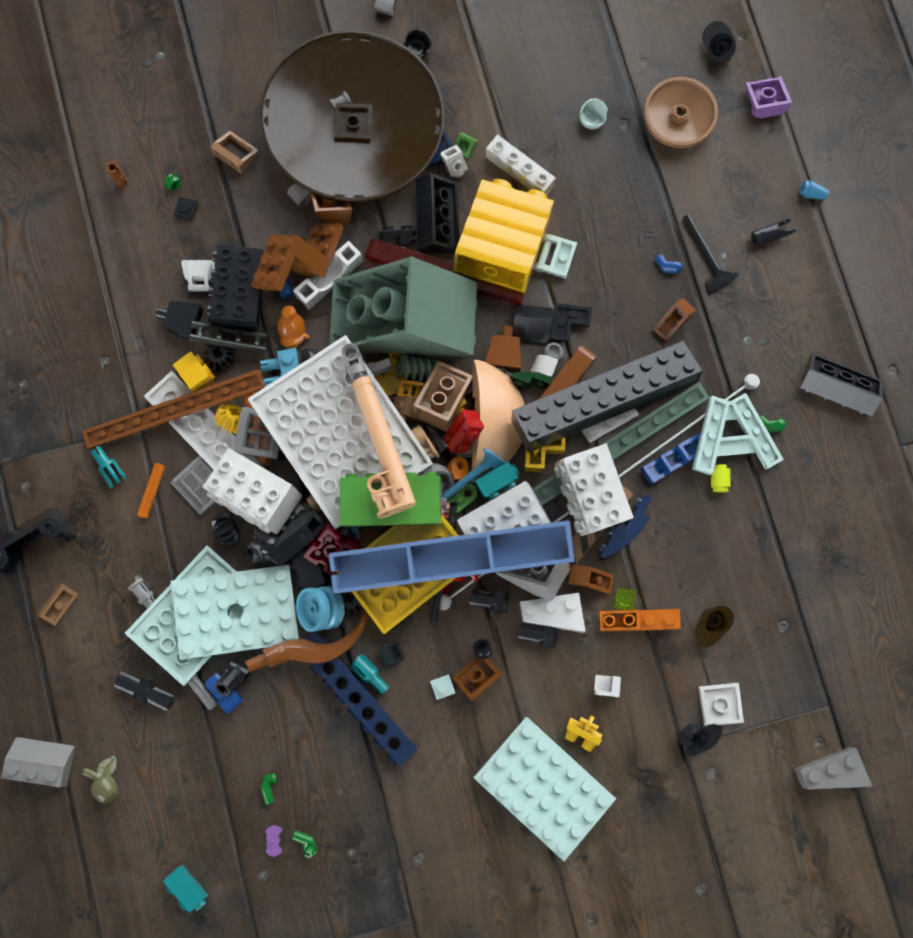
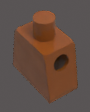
M504 325L502 326L501 335H493L485 362L497 368L521 371L520 338L512 337V326Z

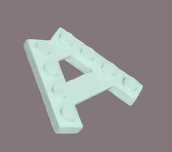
M746 393L732 401L715 396L709 398L692 470L708 475L713 474L716 458L719 456L756 453L765 470L784 460ZM737 420L745 435L722 437L725 421Z

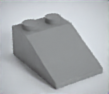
M567 563L501 571L496 572V574L535 596L553 600L569 572V567Z

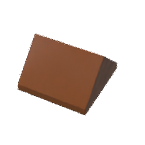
M476 657L452 678L469 699L473 701L501 677L502 674L488 658L479 659Z

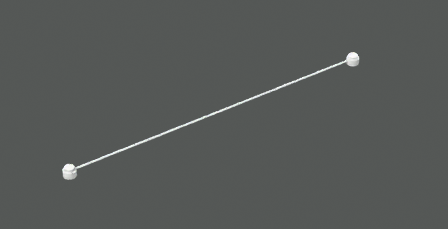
M755 374L747 375L743 380L744 386L724 400L728 401L745 388L747 390L756 389L760 383L759 377ZM705 414L619 474V478L703 419ZM569 511L561 517H559L554 522H559L560 520H562L564 517L570 514ZM471 580L450 596L442 594L440 610L449 609L451 598L475 581Z

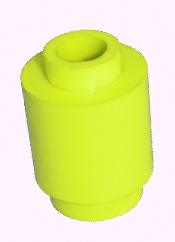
M715 465L713 474H711L713 492H729L731 474L730 468H727V465Z

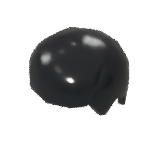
M416 28L407 33L403 45L422 59L430 51L432 41L426 31Z

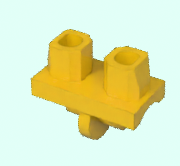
M590 716L588 720L581 717L579 722L570 718L566 728L565 739L575 742L579 735L584 738L582 747L591 752L596 745L599 746L602 734L597 732L599 726L592 723L594 720L593 716Z

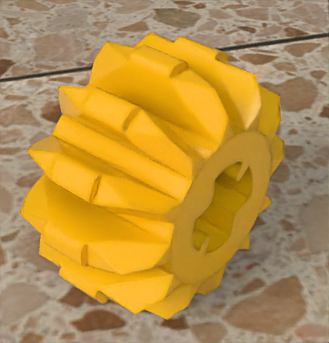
M226 402L218 407L214 419L217 422L216 425L222 427L221 431L225 429L228 434L231 432L237 434L242 410L241 405L237 406L235 402L232 404Z

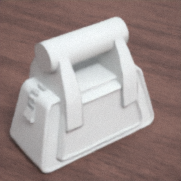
M182 260L183 274L189 283L188 292H209L213 282L211 280V270L215 269V262L213 260ZM196 282H204L205 285H204V284H196Z

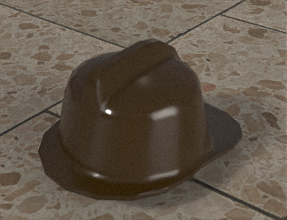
M723 605L709 607L702 612L700 621L695 629V639L698 644L704 647L712 646L732 627L734 614L729 607Z

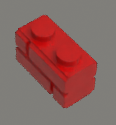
M463 409L448 431H446L443 437L445 442L448 443L447 446L450 452L465 454L470 450L473 442L479 438L484 425L480 420L478 412Z

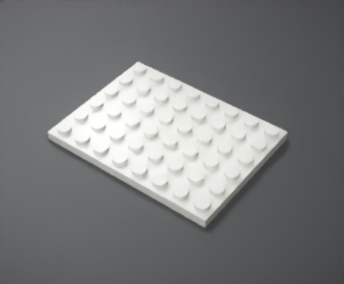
M346 335L248 398V401L335 529L340 527V478H344L345 474H357V477H365L367 473L378 474L383 472L352 386L354 379L350 378L342 356V348L346 344L351 343ZM350 353L348 355V358L354 357L356 353ZM365 364L366 376L372 380L405 473L415 472L417 475L431 466L433 462Z

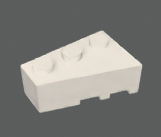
M579 593L555 596L553 600L542 598L520 602L523 623L549 626L578 633L586 632Z

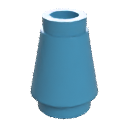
M804 180L799 194L803 195L804 198L826 200L829 189L812 180Z

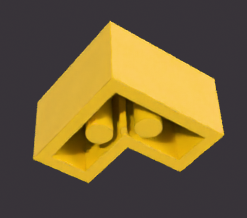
M189 352L173 364L192 392L215 385L213 381L215 376L199 355L194 356L192 352Z
M565 438L531 452H527L525 448L524 472L544 473L545 454L563 455L565 451Z

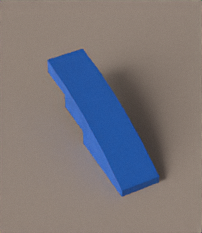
M701 432L643 466L640 470L648 483L652 485L694 460Z

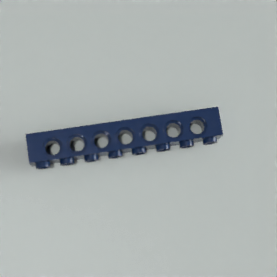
M316 631L308 633L303 638L318 644H327ZM339 657L328 662L311 663L310 669L316 675L318 673L321 674L324 678L322 680L323 684L329 690L331 688L334 689L337 693L335 695L336 699L342 705L344 703L347 704L350 708L348 710L349 714L355 720L357 718L360 719L363 723L361 725L362 729L368 735L372 733L376 738L374 740L375 744L381 750L385 748L389 753L387 755L388 759L394 765L397 763L399 766L402 765L418 750L416 745ZM328 663H332L335 667L332 674L325 672V666ZM340 678H345L348 682L345 689H340L337 685ZM353 693H358L361 697L358 704H353L350 700ZM368 707L374 712L371 719H366L363 716V711ZM381 722L387 726V731L384 734H379L376 731V726ZM392 738H397L400 741L398 749H392L389 746V741Z

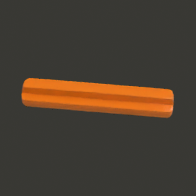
M155 463L137 513V516L147 519L165 469L164 465Z

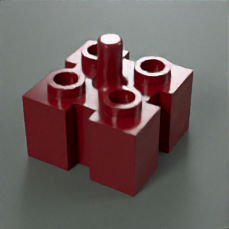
M328 520L320 531L319 536H316L306 546L303 557L315 565L320 562L324 565L323 571L332 576L339 574L336 571L331 572L329 553L358 550L361 541L350 533H347L346 536L341 533L342 528L338 527L335 529Z

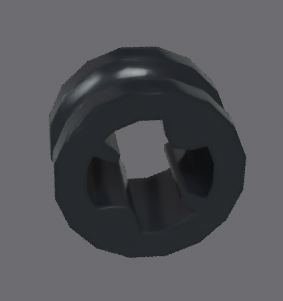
M481 639L474 643L473 649L477 658L486 659L492 654L491 645L488 640Z

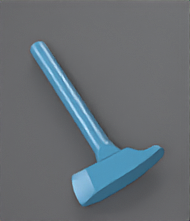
M484 448L485 459L441 495L442 504L483 471L491 467L494 470L505 464V462L493 451Z

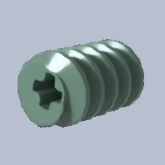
M402 355L397 365V378L399 379L401 374H403L404 379L407 380L408 375H411V380H415L416 375H418V381H422L423 376H425V381L427 382L437 361L436 359L429 360L428 358H423L422 360L421 357L414 358V356L407 357Z

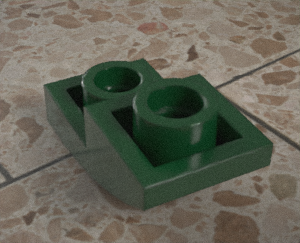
M517 372L512 375L514 384L522 389L524 387L529 389L531 382L536 387L545 389L549 387L553 377L535 372Z

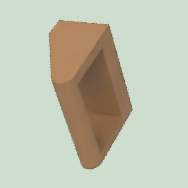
M232 131L220 137L211 146L215 156L242 175L260 153L258 149ZM232 140L248 151L249 154L239 159L224 147Z

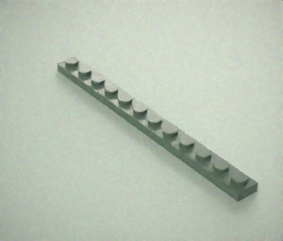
M698 382L603 444L607 443L612 460H614L709 399V396ZM554 474L534 487L533 491L540 504L544 505L561 494L562 483L560 478H557Z

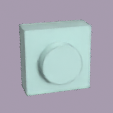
M449 674L430 681L437 700L455 694Z

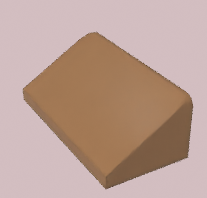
M59 582L39 609L37 615L53 626H56L76 599L78 593L62 582Z

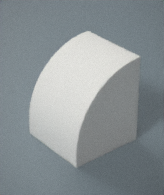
M537 355L530 372L552 377L558 359L546 355Z

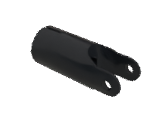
M788 218L752 231L751 238L754 245L759 247L795 233L796 229L784 231L779 228L788 224L791 219Z
M425 422L423 428L440 457H445L452 453L447 446L448 443L444 440L445 432Z

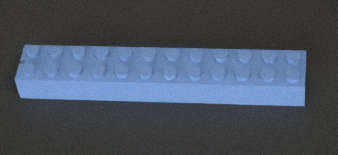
M570 521L329 553L331 572H340V575L331 576L333 593L335 594L575 562Z

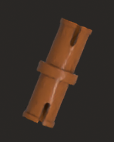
M114 161L107 163L106 170L109 172L112 181L118 187H125L128 180L122 168Z

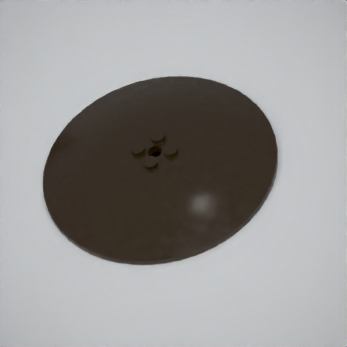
M334 31L316 36L298 45L274 68L264 87L261 98L260 124L262 135L270 156L276 165L290 180L301 188L317 196L335 201H373L404 189L414 182L430 165L438 151L444 131L445 113L443 98L439 85L428 66L403 44L381 34L368 31ZM345 91L352 104L335 103L334 109L329 99L332 98L334 100L343 95ZM351 119H355L358 121V124L351 126L348 122Z

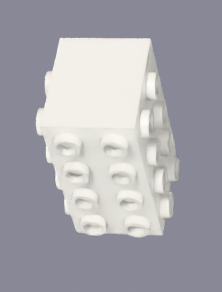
M607 443L563 458L554 463L556 466L554 467L555 475L557 478H560L562 483V494L567 497L569 502L567 504L568 511L571 515L573 514L575 519V530L581 536L634 518Z
M230 448L227 449L203 485V488L208 492L206 495L213 499L214 502L225 506L232 513L240 515L252 525L255 524L267 534H270V532L278 534L302 497L293 485Z
M526 481L457 520L465 535L551 523L533 489Z

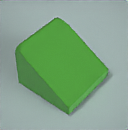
M459 133L455 145L459 147L464 157L469 158L478 140L464 133Z

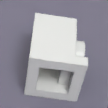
M457 145L440 153L446 170L451 177H460L468 169L463 153Z

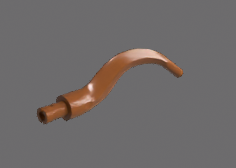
M364 609L356 627L348 635L332 644H318L304 639L284 641L263 649V654L245 661L246 666L251 673L268 665L271 668L287 660L308 663L328 662L345 653L357 641L370 615Z

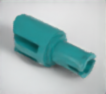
M101 446L96 447L97 452L95 449L90 452L99 464L98 471L110 488H113L114 485L106 475V472L110 474L116 484L121 483L113 468L116 469L123 480L127 479L116 461L109 459Z
M359 655L350 666V669L364 684L370 683L380 695L389 689L390 686L377 675L378 669L364 655Z

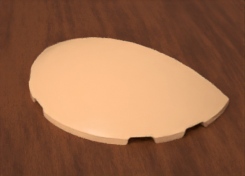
M473 360L475 411L478 412L484 429L479 434V438L472 444V470L485 459L484 448L493 451L505 463L517 453L522 441L511 422L512 410L525 405L517 386L507 374L494 365ZM491 467L483 472L491 471L493 468Z

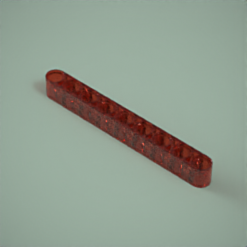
M370 239L364 256L368 261L380 265L414 257L476 281L477 294L513 305H522L526 291L525 293L454 272V262L377 239Z

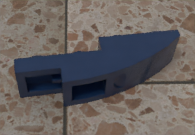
M645 494L643 498L638 497L634 504L636 510L632 514L634 518L624 522L627 526L621 523L617 527L613 525L608 534L611 537L608 543L604 542L598 551L601 553L599 559L604 560L616 554L639 534L649 520V517L643 513L652 499L651 496Z

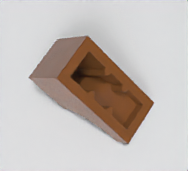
M682 298L675 302L653 330L667 342L697 310Z

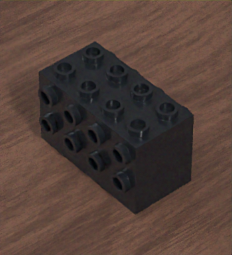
M217 245V251L213 252L215 269L211 270L213 287L209 288L211 305L207 306L209 322L214 325L258 332L262 289H255L251 284L263 256V249Z

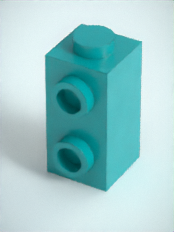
M508 461L477 479L475 486L484 500L489 498L491 501L500 495V491L505 488L508 491L517 485L515 482L518 481L517 475H519V472L515 465H510Z
M183 865L179 866L163 881L166 891L170 895L176 896L179 900L178 905L184 911L187 910L189 913L194 909L198 911L206 904L205 899L209 895Z

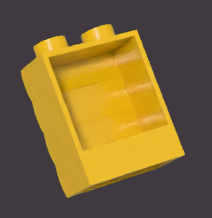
M482 179L455 251L453 271L525 293L550 221L554 201L548 199L547 195L540 190L532 189L526 193L513 189L511 184L503 179H494L492 182Z

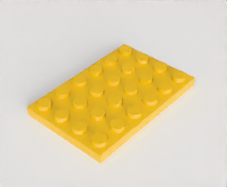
M442 515V525L393 526L366 548L459 535ZM456 578L351 592L382 633L386 634Z

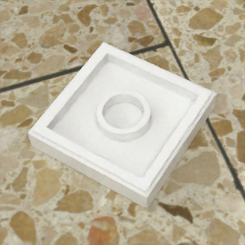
M739 683L698 687L703 726L709 724L727 725L744 723Z

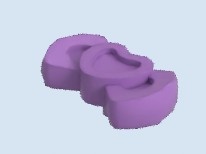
M276 825L266 829V854L272 857L280 855L283 851L279 846L281 841L279 836L282 833V828Z

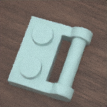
M545 234L543 239L544 245L538 263H535L534 270L566 279L577 242ZM556 244L550 266L545 265L551 245Z

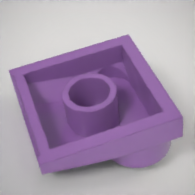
M781 76L745 83L752 105L751 113L755 117L764 118L781 115L791 108L792 101Z

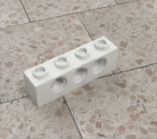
M499 135L487 146L486 158L529 190H540L548 195L554 188L556 178Z

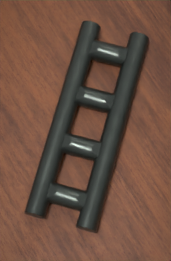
M192 321L191 328L197 330L196 335L190 334V342L266 353V346L260 344L261 340H267V333ZM204 330L216 332L215 338L204 336ZM223 334L235 335L234 341L223 339ZM242 337L253 338V344L242 342Z

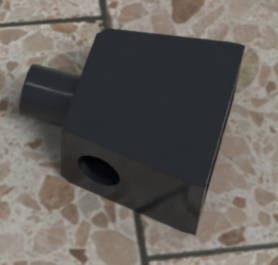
M170 301L168 309L158 307L155 316L158 319L164 320L162 326L167 331L189 341L190 334L196 335L197 330L191 328L192 321L200 322L204 309L198 303Z

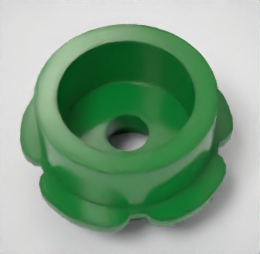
M170 174L165 178L164 186L171 191H176L181 186L182 181L179 179L178 174Z

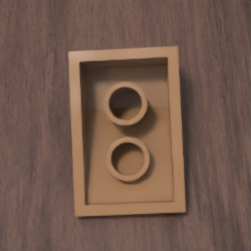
M438 361L413 405L412 417L445 432L448 431L473 376Z

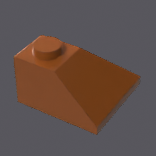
M310 193L314 212L317 216L327 223L341 224L342 226L350 225L352 213L350 202L330 200Z

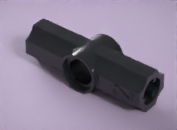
M123 671L120 672L115 680V688L133 695L132 697L146 704L150 703L165 711H169L173 705L175 695L158 688L152 682L138 679Z

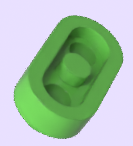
M468 483L443 503L444 511L449 514V505L455 503L458 506L457 514H459L476 500V487ZM466 491H470L471 496L466 497L464 493Z

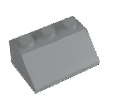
M16 737L5 757L1 778L54 787L68 786L75 746Z

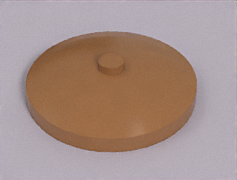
M673 77L657 84L649 93L644 106V121L648 131L656 140L673 148H689L700 144L712 133L718 118V106L712 92L701 82L687 77Z

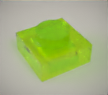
M616 588L614 608L634 610L636 590Z

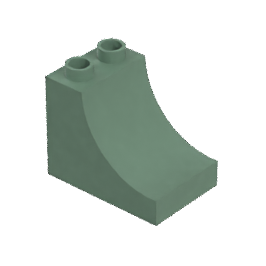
M408 257L334 279L329 345L346 335L350 342L359 348L361 354L400 353L427 356L445 361L473 355L476 343L474 331L475 311L478 305L476 299L477 282L414 257Z

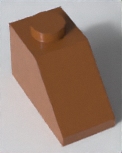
M572 565L568 584L587 590L611 594L614 575L590 566Z

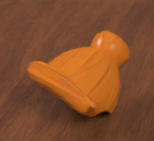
M291 305L283 307L277 322V330L281 345L291 349L299 346L303 341L309 340L310 336L305 333L304 319L296 313V309Z

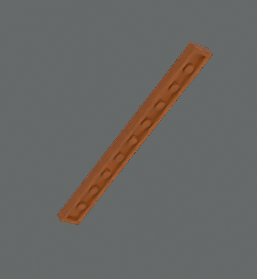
M258 369L85 429L82 433L87 449H93L260 391L266 387L262 372Z

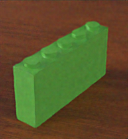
M415 472L405 473L416 505L391 516L378 518L377 513L379 510L377 504L373 502L367 487L368 479L376 475V473H367L365 477H357V474H345L344 478H340V526L442 525L441 477L436 475V472H424V476H416ZM376 483L373 486V490H379L382 487V483Z

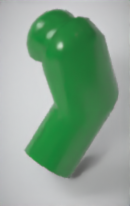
M763 415L760 417L769 433L781 432L786 427V421L783 418L769 421Z
M267 773L263 777L261 793L265 804L274 802L271 784L277 783L275 773Z
M295 831L292 840L303 845L305 857L312 858L317 852L314 838L305 833Z

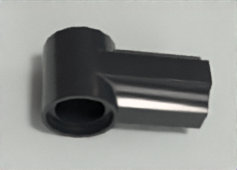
M471 589L469 606L507 613L509 593Z
M521 623L518 640L537 643L539 646L555 649L559 629Z
M235 658L229 664L223 676L216 682L214 687L217 689V693L222 696H229L239 683L243 684L250 675L247 666Z

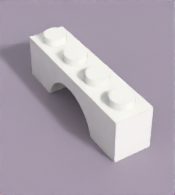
M348 241L335 252L325 278H306L293 290L296 298L310 310L333 289L334 279L348 276L363 262L362 254Z

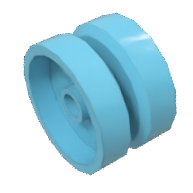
M333 586L313 587L302 590L296 601V614L299 623L306 631L310 632L338 627L344 617V602L341 594H334Z

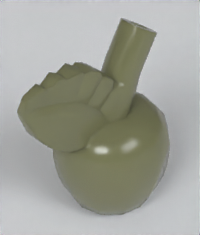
M115 756L102 761L98 765L97 772L85 768L83 771L84 776L94 781L91 784L92 796L102 804L110 803L118 796V786L112 777L117 768Z

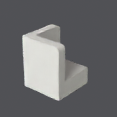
M596 675L594 695L619 697L621 677Z

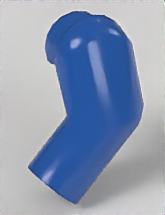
M662 254L654 259L664 273L676 274L682 270L680 262L667 261Z

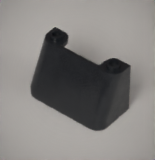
M49 508L0 537V575L10 578L17 574L16 565L18 561L22 560L18 551L42 536L54 539L62 537L67 542L77 537L61 510Z

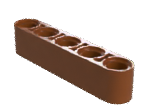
M581 345L539 399L576 385L597 356Z

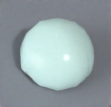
M589 99L583 104L579 118L584 127L591 130L599 129L604 124L608 111L604 102L599 99Z

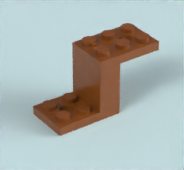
M313 223L306 242L297 235L271 234L251 286L255 289L282 291L290 270L299 276L325 278L344 227L341 224Z

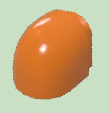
M461 456L453 458L447 465L454 483H457L469 473L468 463Z

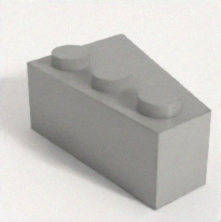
M848 747L795 768L800 784L805 789L873 787L858 751L853 747Z

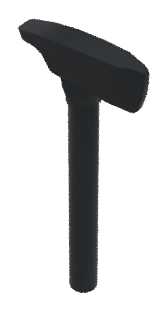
M687 214L683 219L715 273L714 278L706 280L707 288L712 293L735 279L740 274V271L735 273L725 272L719 266L690 214Z

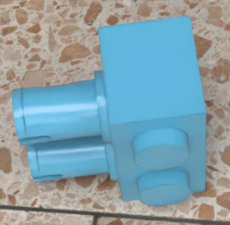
M296 348L277 351V358L260 361L263 373L277 369L281 371L280 376L264 378L266 386L301 364Z

